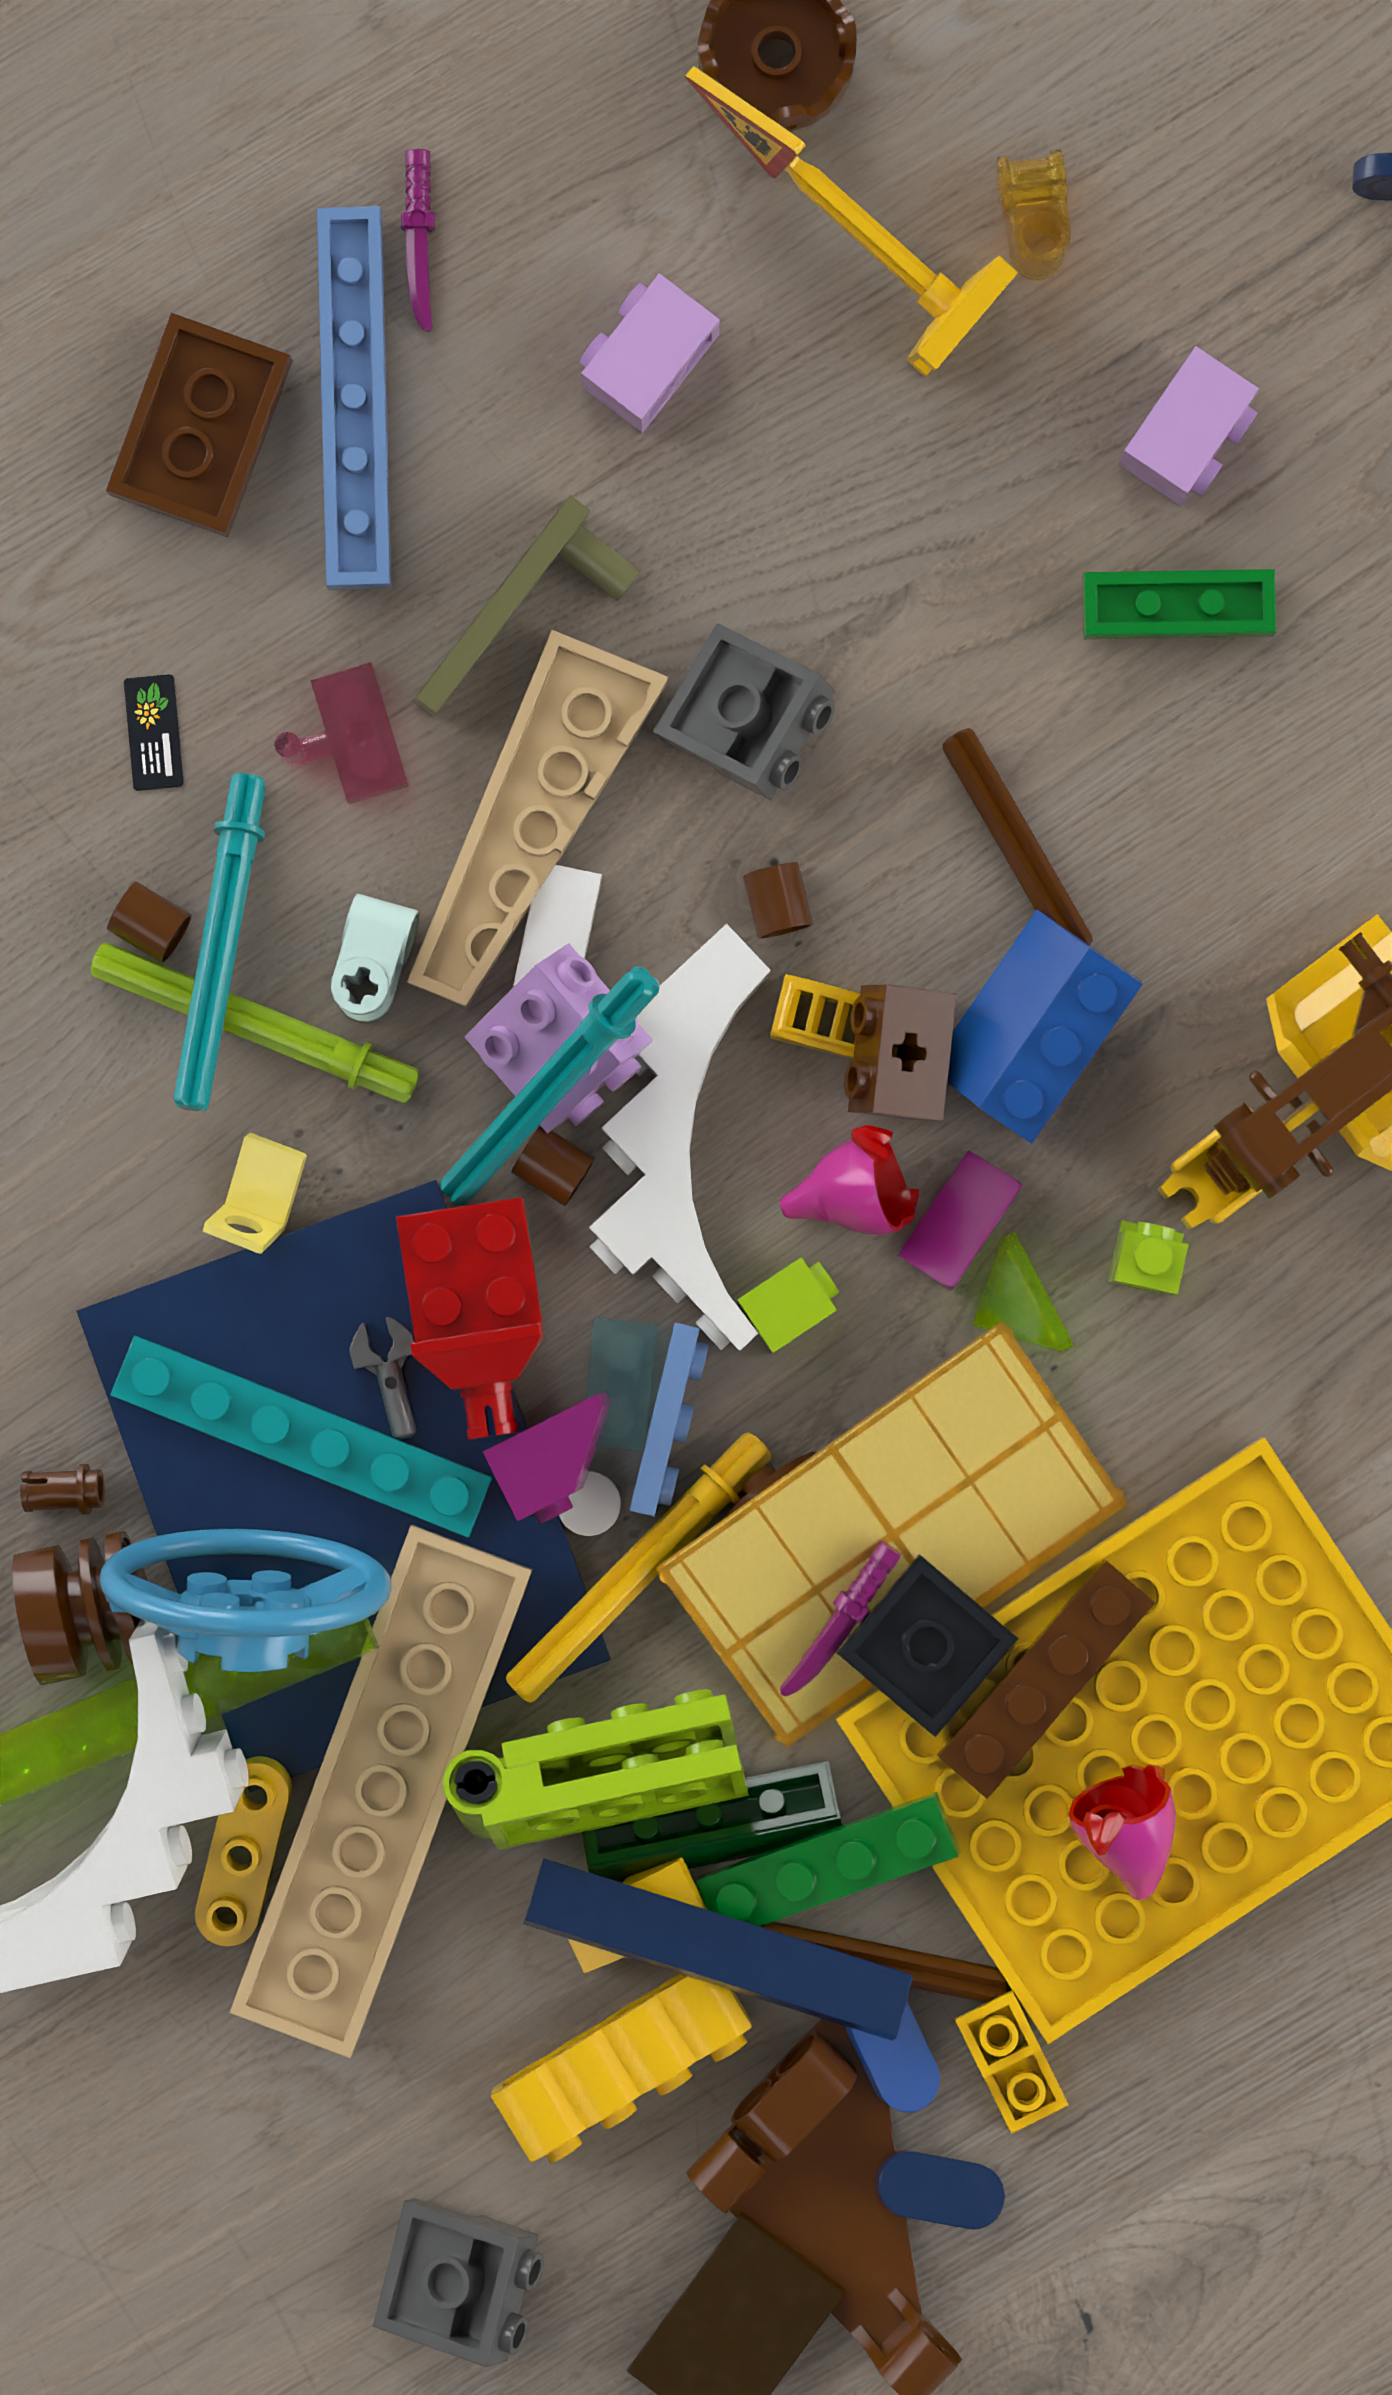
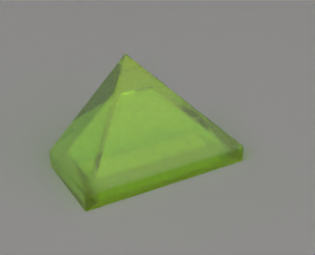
M1015 1232L1010 1233L998 1241L972 1325L989 1330L1002 1321L1013 1338L1056 1352H1064L1073 1347L1074 1344Z

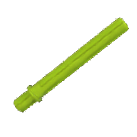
M109 942L102 943L97 949L91 966V974L95 978L188 1015L194 977ZM229 992L223 1030L348 1081L349 1089L355 1090L359 1085L401 1103H407L413 1096L419 1080L420 1072L418 1069L373 1051V1043L366 1041L361 1046Z

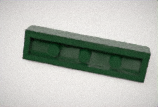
M829 1761L746 1777L749 1796L582 1832L589 1873L623 1883L629 1876L679 1857L683 1858L688 1869L755 1856L838 1827L842 1823Z

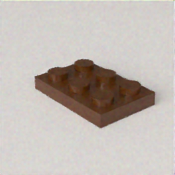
M171 313L107 485V493L112 497L228 538L293 362L291 355Z

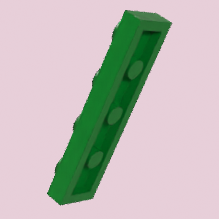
M934 1792L699 1875L696 1883L707 1910L753 1925L762 1926L956 1858L960 1850L938 1792Z

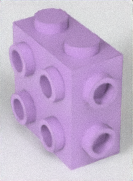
M568 943L536 964L464 1037L478 1052L485 1065L496 1073L516 1097L580 1025V1022L589 1013V1002L594 996L601 993L608 994L610 990L596 975L592 965L582 958ZM635 1018L636 1029L631 1036L626 1039H618L610 1049L606 1050L540 1123V1126L547 1134L567 1119L575 1127L580 1125L604 1104L605 1101L598 1095L599 1091L607 1085L614 1092L641 1068V1065L634 1058L653 1040L639 1025L637 1018Z

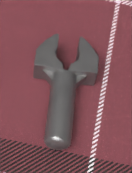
M386 1317L389 1334L393 1339V1346L388 1353V1362L385 1363L382 1356L371 1349L367 1325L362 1323L353 1338L349 1350L354 1369L365 1367L377 1375L392 1436L395 1439L412 1437L417 1432V1427L402 1367L407 1357L412 1355L410 1343L415 1342L414 1336L401 1323L391 1317Z

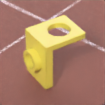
M254 1133L247 1134L242 1143L226 1202L205 1222L203 1232L262 1254L285 1231L307 1155ZM228 1224L243 1225L255 1230L257 1233L241 1232L230 1227Z

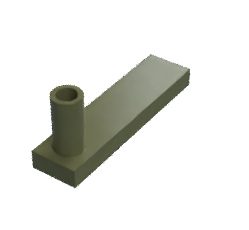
M572 495L564 501L412 700L413 703L431 717L439 711L557 555L616 601L622 597L640 571L581 525L590 513V509Z

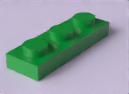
M1275 569L1084 572L1082 576L1083 640L1273 637L1276 633Z

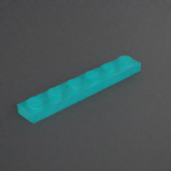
M136 1335L132 1339L110 1394L113 1397L468 1538L471 1535L493 1479L492 1476Z

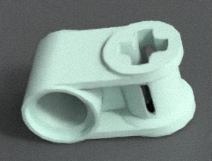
M359 893L354 897L346 919L342 947L331 981V991L334 1000L349 1018L357 1022L369 1023L379 1020L389 1011L403 966L408 960L414 943L420 916L418 910ZM369 976V980L378 992L375 996L365 995L361 1004H356V999L348 988L350 984L361 985L364 977Z

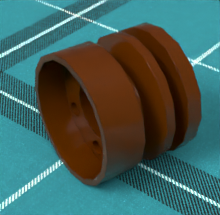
M126 1531L111 1533L105 1536V1561L94 1537L80 1540L78 1554L79 1570L72 1571L69 1561L59 1545L14 1554L12 1561V1584L16 1613L26 1655L33 1674L40 1685L85 1676L88 1646L94 1645L98 1657L106 1670L111 1671L121 1667L122 1641L127 1658L133 1665L129 1639L142 1619L127 1612H112L109 1601H106L100 1585V1573L105 1562L114 1553L132 1544ZM144 1568L131 1573V1575L148 1581Z

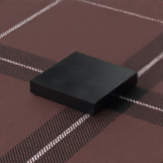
M918 1554L836 1653L936 1737L1019 1638Z

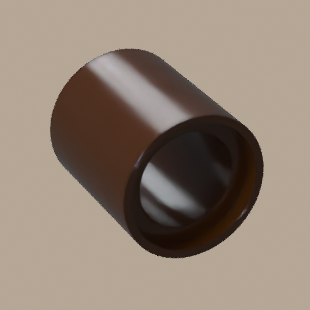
M798 862L766 867L743 876L759 939L792 933L814 925Z
M136 881L124 893L108 922L107 930L157 961L164 963L184 936L190 924L192 914Z
M539 1126L517 1159L511 1173L563 1206H566L590 1170L595 1157L553 1131L547 1134Z

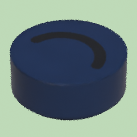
M1392 153L1369 154L1354 163L1352 182L1354 193L1371 200H1392Z

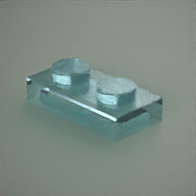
M594 1317L586 1399L606 1390L611 1400L597 1444L599 1447L644 1451L658 1324Z

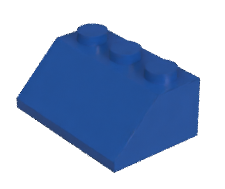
M1036 910L953 1030L947 1083L977 1107L1032 1144L1143 985L1142 981L1051 918Z

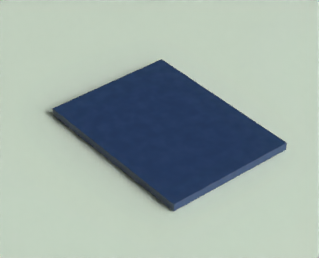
M438 1180L430 1181L282 1235L262 1254L244 1249L76 1311L157 1536L206 1529H259L304 1534L339 1542L366 1553L386 1569L391 1579L410 1526L415 1525L533 1569L482 1707L518 1695L508 1685L506 1681L507 1674L587 1593L559 1515L540 1525L534 1513L517 1522L483 1454V1451L528 1429L513 1387L511 1396L515 1422H518L519 1432L496 1435L493 1411L491 1406H488L487 1415L491 1436L468 1440L466 1431L468 1424L464 1398H461L460 1389H450L412 1355L407 1357L402 1367L417 1432L412 1437L399 1440L493 1477L469 1538L110 1395L132 1339L136 1335L393 1437L377 1375L365 1367L354 1369L349 1350L359 1326L362 1323H366L371 1349L373 1352L381 1355L385 1363L388 1362V1353L393 1346V1339L389 1334L386 1317H391L401 1323L414 1336L396 1217L448 1209ZM203 1555L166 1561L178 1594H182L187 1590V1577L194 1573H217L225 1576L227 1580H252V1575L259 1571H281L291 1575V1588L298 1590L340 1572L338 1569L313 1562L263 1555ZM379 1611L352 1625L309 1635L308 1657L303 1659L296 1656L295 1653L288 1654L287 1668L261 1672L221 1670L222 1657L199 1652L233 1749L240 1748L245 1760L257 1756L276 1760L287 1770L290 1778L321 1767ZM601 1633L556 1680L610 1661L611 1656L603 1634ZM251 1785L247 1788L250 1793L255 1790L261 1789L262 1787L257 1785Z

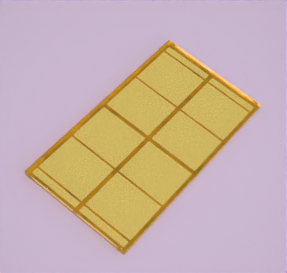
M1001 1321L661 1563L656 1569L660 1573V1580L668 1584L774 1730L775 1738L788 1748L874 1686L835 1653L820 1673L805 1687L789 1696H782L780 1693V1686L802 1659L837 1609L833 1604L834 1600L841 1590L848 1591L863 1566H866V1562L872 1556L880 1541L893 1546L902 1556L890 1574H887V1578H885L882 1586L877 1589L871 1602L867 1603L871 1610L918 1554L983 1608L1128 1503L1124 1499L1123 1491L1115 1486L1014 1338L1013 1330ZM857 1622V1623H856V1625H855L854 1628L851 1630V1632L849 1633V1635L847 1636V1638H848V1637L852 1634V1632L857 1628V1626L860 1624V1622Z

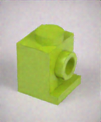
M1121 1220L1108 1283L1167 1296L1178 1295L1189 1244L1182 1243L1184 1233L1175 1232V1229L1161 1225Z

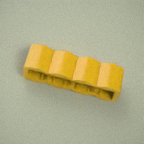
M678 1973L657 1988L622 2007L600 2023L565 2042L548 2055L502 2081L492 2089L491 2098L529 2161L533 2162L545 2156L551 2164L567 2156L582 2144L578 2134L600 2122L604 2130H607L637 2111L633 2101L642 2094L655 2088L659 2096H662L681 2086L692 2077L688 2067L696 2061L710 2054L714 2062H718L739 2050L747 2043L743 2033L752 2027V2020L733 1990Z

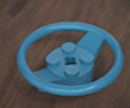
M259 1529L194 1530L144 1539L114 1553L105 1562L100 1573V1585L106 1601H109L112 1612H127L139 1619L151 1622L179 1635L178 1653L189 1662L195 1663L199 1659L200 1652L206 1655L222 1657L221 1670L237 1672H261L287 1668L288 1654L292 1653L303 1659L307 1658L309 1635L342 1628L366 1619L384 1606L389 1599L392 1589L391 1579L386 1569L374 1558L358 1549L324 1538ZM221 1554L284 1557L313 1562L340 1570L336 1574L298 1590L291 1588V1575L281 1571H259L252 1575V1580H227L225 1576L217 1573H194L187 1577V1590L182 1594L131 1575V1573L140 1568L163 1561Z

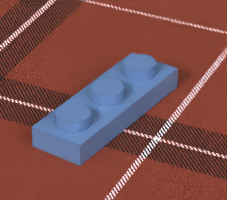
M676 1322L674 1324L629 1511L655 1516L658 1503L671 1505L679 1468L667 1466L672 1442L686 1443L694 1406L682 1403L688 1379L701 1381L709 1344L697 1341L700 1328Z

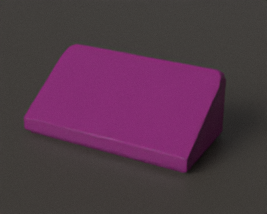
M968 1150L897 1256L948 1291H952L1024 1184Z

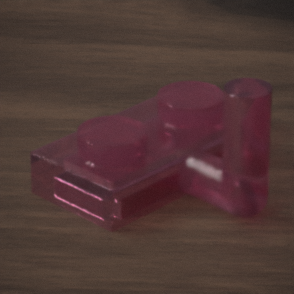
M366 663L310 680L326 731L300 739L292 732L279 734L275 739L274 746L283 762L289 766H299L333 755L349 805L409 787L372 663Z

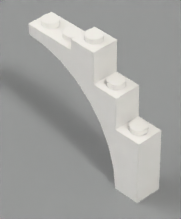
M728 924L724 925L660 985L659 993L636 1017L639 1025L653 1040L634 1058L641 1065L636 1074L641 1077L649 1069L656 1077L602 1127L603 1132L610 1138L602 1149L627 1175L637 1167L644 1177L589 1227L598 1237L589 1247L614 1274L618 1273L625 1266L635 1275L653 1259L660 1268L652 1277L677 1304L685 1296H688L704 1313L695 1323L715 1345L722 1350L731 1342L740 1351L758 1332L727 1293L705 1248L692 1199L689 1153L696 1102L712 1055L738 1011L767 980L771 971Z
M141 1620L129 1639L138 1686V1739L126 1790L115 1814L88 1849L56 1877L18 1899L0 1905V1993L120 1966L132 1940H135L136 1924L132 1909L127 1902L123 1901L177 1889L188 1864L192 1861V1849L188 1833L183 1825L177 1827L176 1825L234 1812L244 1790L243 1787L248 1786L249 1777L245 1757L240 1748L232 1749L227 1729L201 1734L206 1729L204 1708L198 1694H189L183 1674L184 1671H187L188 1661L178 1653L179 1635L172 1634L170 1631L151 1622Z

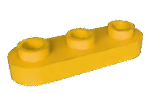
M257 1756L246 1759L249 1777L248 1786L257 1785L262 1787L267 1794V1801L260 1804L252 1802L246 1795V1787H243L244 1790L234 1812L218 1815L195 1908V1921L201 1934L207 1940L219 1946H236L248 1940L256 1930L262 1917L292 1796V1781L289 1773L283 1765L268 1757ZM235 1846L247 1848L252 1855V1862L247 1864L236 1862L231 1855V1848ZM219 1907L231 1908L237 1915V1922L233 1924L221 1922L217 1917L216 1909Z

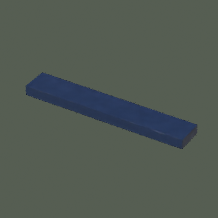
M545 1858L541 1862L523 1921V1925L891 2041L898 2036L913 1979L912 1974Z

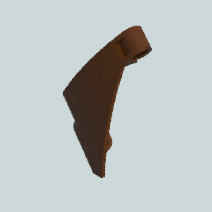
M820 2019L740 2102L731 2117L733 2124L686 2171V2174L697 2189L719 2210L724 2213L730 2211L736 2218L742 2211L845 2289L843 2297L831 2314L859 2342L881 2376L899 2395H931L958 2367L962 2358L922 2314L906 2217L894 2214L885 2208L876 2193L875 2178L878 2168L888 2156L896 2152L889 2106L884 2104L876 2095L845 2026Z

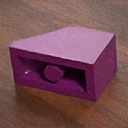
M606 1390L483 1451L517 1522L534 1513L540 1525L573 1508L568 1496L584 1487L611 1404Z

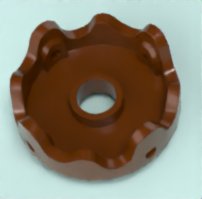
M711 0L706 9L698 39L699 70L780 126L792 132L810 126L828 115L846 92L851 82L856 57L857 32L855 20L852 13L848 12L840 0ZM781 39L791 45L795 57L786 67L779 69L770 68L759 58L758 52L761 46L769 40Z

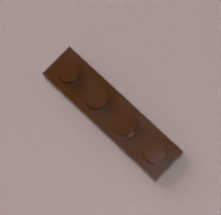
M1104 1559L942 1747L937 1756L988 1799L1155 1602Z

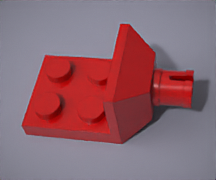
M524 1197L397 1216L396 1220L415 1342L410 1343L412 1356L450 1389H460L461 1398H464L468 1429H466L468 1440L491 1436L487 1415L488 1406H491L493 1411L496 1435L519 1432L518 1422H515L511 1381L518 1380L545 1338Z

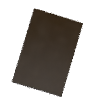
M741 2211L626 2371L657 2395H771L841 2300L845 2289Z

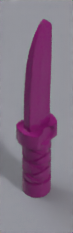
M409 149L405 151V176L407 177V180H405V193L407 194V197H405V207L407 211L401 213V230L405 231L407 280L412 310L422 330L430 332L433 325L429 287L428 232L436 229L435 213L429 211L431 210V197L429 196V193H431V180L429 179V176H431L430 151L426 149Z
M880 1541L872 1556L866 1562V1566H863L848 1591L841 1590L833 1602L837 1609L802 1659L780 1686L782 1696L794 1694L812 1681L830 1661L856 1623H862L871 1611L867 1603L871 1602L877 1589L882 1586L885 1578H887V1574H890L902 1556L897 1549L884 1541Z

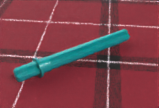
M235 773L231 777L224 819L215 823L214 833L219 836L216 864L173 1096L175 1105L185 1110L206 1111L209 1107L251 867L254 863L257 843L263 842L265 838V832L259 828L266 787L264 779L254 774Z
M642 966L633 967L608 994L601 993L594 996L589 1002V1013L580 1022L576 1030L441 1179V1192L449 1196L453 1204L465 1205L469 1199H472L604 1052L610 1049L618 1039H626L631 1036L636 1029L635 1018L659 993L660 986L658 980L650 976L646 968Z

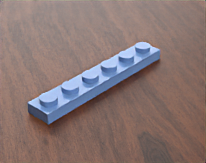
M380 206L317 208L326 586L328 590L392 588L382 211Z

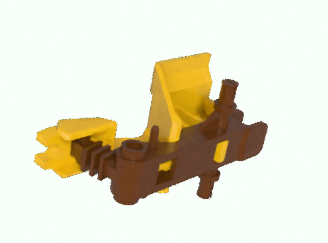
M1378 914L1266 998L1277 1051L1296 1075L1297 1079L1276 1094L1260 1072H1251L1249 1079L1266 1102L1254 1111L1244 1102L1216 1123L1214 1131L1171 1163L1170 1168L1173 1173L1157 1190L1164 1199L1172 1196L1179 1189L1188 1190L1193 1194L1195 1198L1194 1208L1180 1219L1187 1229L1193 1228L1208 1219L1213 1224L1223 1222L1262 1191L1269 1199L1300 1176L1293 1165L1306 1155L1323 1176L1330 1177L1334 1172L1333 1167L1318 1149V1146L1338 1131L1357 1156L1392 1171V932ZM1305 1091L1311 1100L1281 1121L1276 1112L1288 1103L1293 1110L1303 1104L1298 1095ZM1320 1110L1327 1119V1122L1320 1126L1315 1119L1306 1125L1311 1134L1298 1143L1290 1132Z

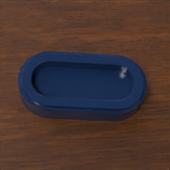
M903 2150L891 2154L881 2163L875 2178L877 2196L883 2206L892 2213L906 2218L965 2229H981L993 2223L1000 2215L1005 2201L1003 2184L998 2175L990 2168L975 2162L916 2151Z

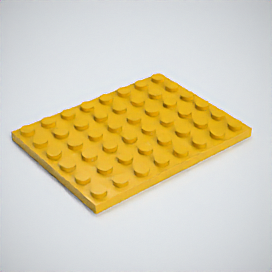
M1260 1437L991 1614L1019 1639L936 1737L879 1689L835 1717L893 1807L938 1792L960 1853L958 1857L933 1865L932 1868L1047 2044H1050L1392 1818V1630L1265 1437ZM1104 1559L1107 1560L1150 1597L1155 1604L989 1798L986 1799L937 1756V1753ZM1152 1764L1165 1769L1164 1780L1171 1787L1176 1810L1175 1832L1165 1870L1154 1893L1147 1899L1135 1900L1130 1896L1120 1878L1099 1862L1079 1840L1071 1828L1068 1814L1072 1801L1092 1785L1117 1776H1124L1122 1771L1124 1767L1138 1765L1145 1768L1147 1765Z

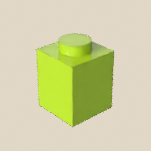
M800 1257L737 1299V1302L771 1353H774L836 1312L837 1309L830 1299L840 1292L819 1261L808 1267L803 1258Z

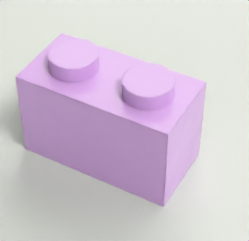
M660 273L648 287L639 283L630 292L618 312L624 319L609 337L603 332L600 333L591 342L580 359V364L585 367L581 372L583 388L641 433L646 430L713 344L720 331L719 318Z
M1195 346L1125 448L1118 464L1179 506L1182 505L1191 490L1202 497L1223 466L1214 457L1225 440L1229 439L1237 445L1257 417L1258 412L1249 407L1259 388Z

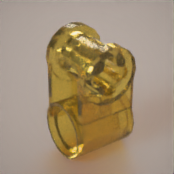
M1061 149L1050 150L1048 157L1011 162L1007 156H999L996 158L998 196L1001 211L1005 217L1012 265L1020 275L1028 279L1043 280L1052 277L1061 269L1065 261L1071 231L1067 210V182ZM1033 233H1044L1053 239L1056 248L1047 253H1036L1025 245L1023 239Z

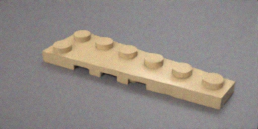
M551 630L407 980L409 985L468 1008L530 908L533 899L553 867L558 863L661 697L668 683V676Z

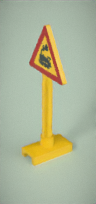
M693 66L685 75L686 80L772 178L776 179L783 170L789 173L802 193L918 296L916 302L935 319L927 327L906 361L924 377L931 370L935 371L1017 275L1018 272L1003 258L998 256L969 278L959 289L942 272L938 275L932 272L818 168L801 160L797 155L806 146L801 139Z

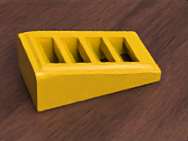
M785 974L769 1039L853 1059L855 1040L854 1044L841 1040L849 1008H853V1004L860 996V993ZM800 995L813 998L805 1031L792 1027ZM825 1001L837 1004L829 1037L817 1034ZM892 1047V1057H896L898 1047Z

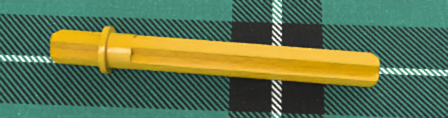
M747 1432L742 1434L710 1468L704 1464L699 1469L703 1475L507 1674L506 1681L508 1685L523 1700L529 1703L534 1702L659 1574V1571L656 1569L657 1566L687 1546L730 1501L735 1505L740 1501L737 1494L742 1490L743 1485L771 1459L772 1455L766 1445L755 1435Z

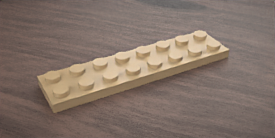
M410 1526L391 1577L392 1589L389 1599L379 1610L229 2013L345 2057H352L447 1802L443 1790L444 1772L454 1757L466 1751L533 1569L418 1526Z

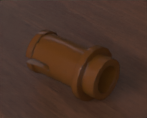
M80 1464L77 1471L37 1473L25 1471L22 1473L21 1480L23 1483H27L20 1484V1497L24 1512L79 1508L80 1513L85 1515L90 1514L92 1508H102L104 1505L105 1483L101 1469L91 1470L89 1464Z

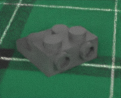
M717 623L653 730V733L660 740L712 766L720 775L771 801L778 788L782 790L789 789L799 777L803 759L798 754L810 733L820 735L829 726L835 711V703L830 699L835 691L820 674Z
M416 2198L404 2200L373 2327L484 2367L506 2362L509 2354L515 2355L520 2350L527 2334L528 2319L525 2316L519 2315L525 2290L532 2291L535 2288L543 2271L544 2256L542 2253L535 2251L539 2235L483 2215L469 2217Z

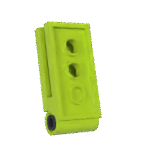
M706 1689L678 1695L674 1698L675 1705L649 1710V1705L643 1703L623 1706L611 1711V1719L586 1724L585 1719L580 1717L559 1720L547 1726L548 1733L501 1743L503 1758H498L488 1751L479 1749L462 1752L451 1760L443 1775L444 1794L463 1826L477 1837L492 1839L498 1850L749 1796L726 1694L713 1697L712 1691Z

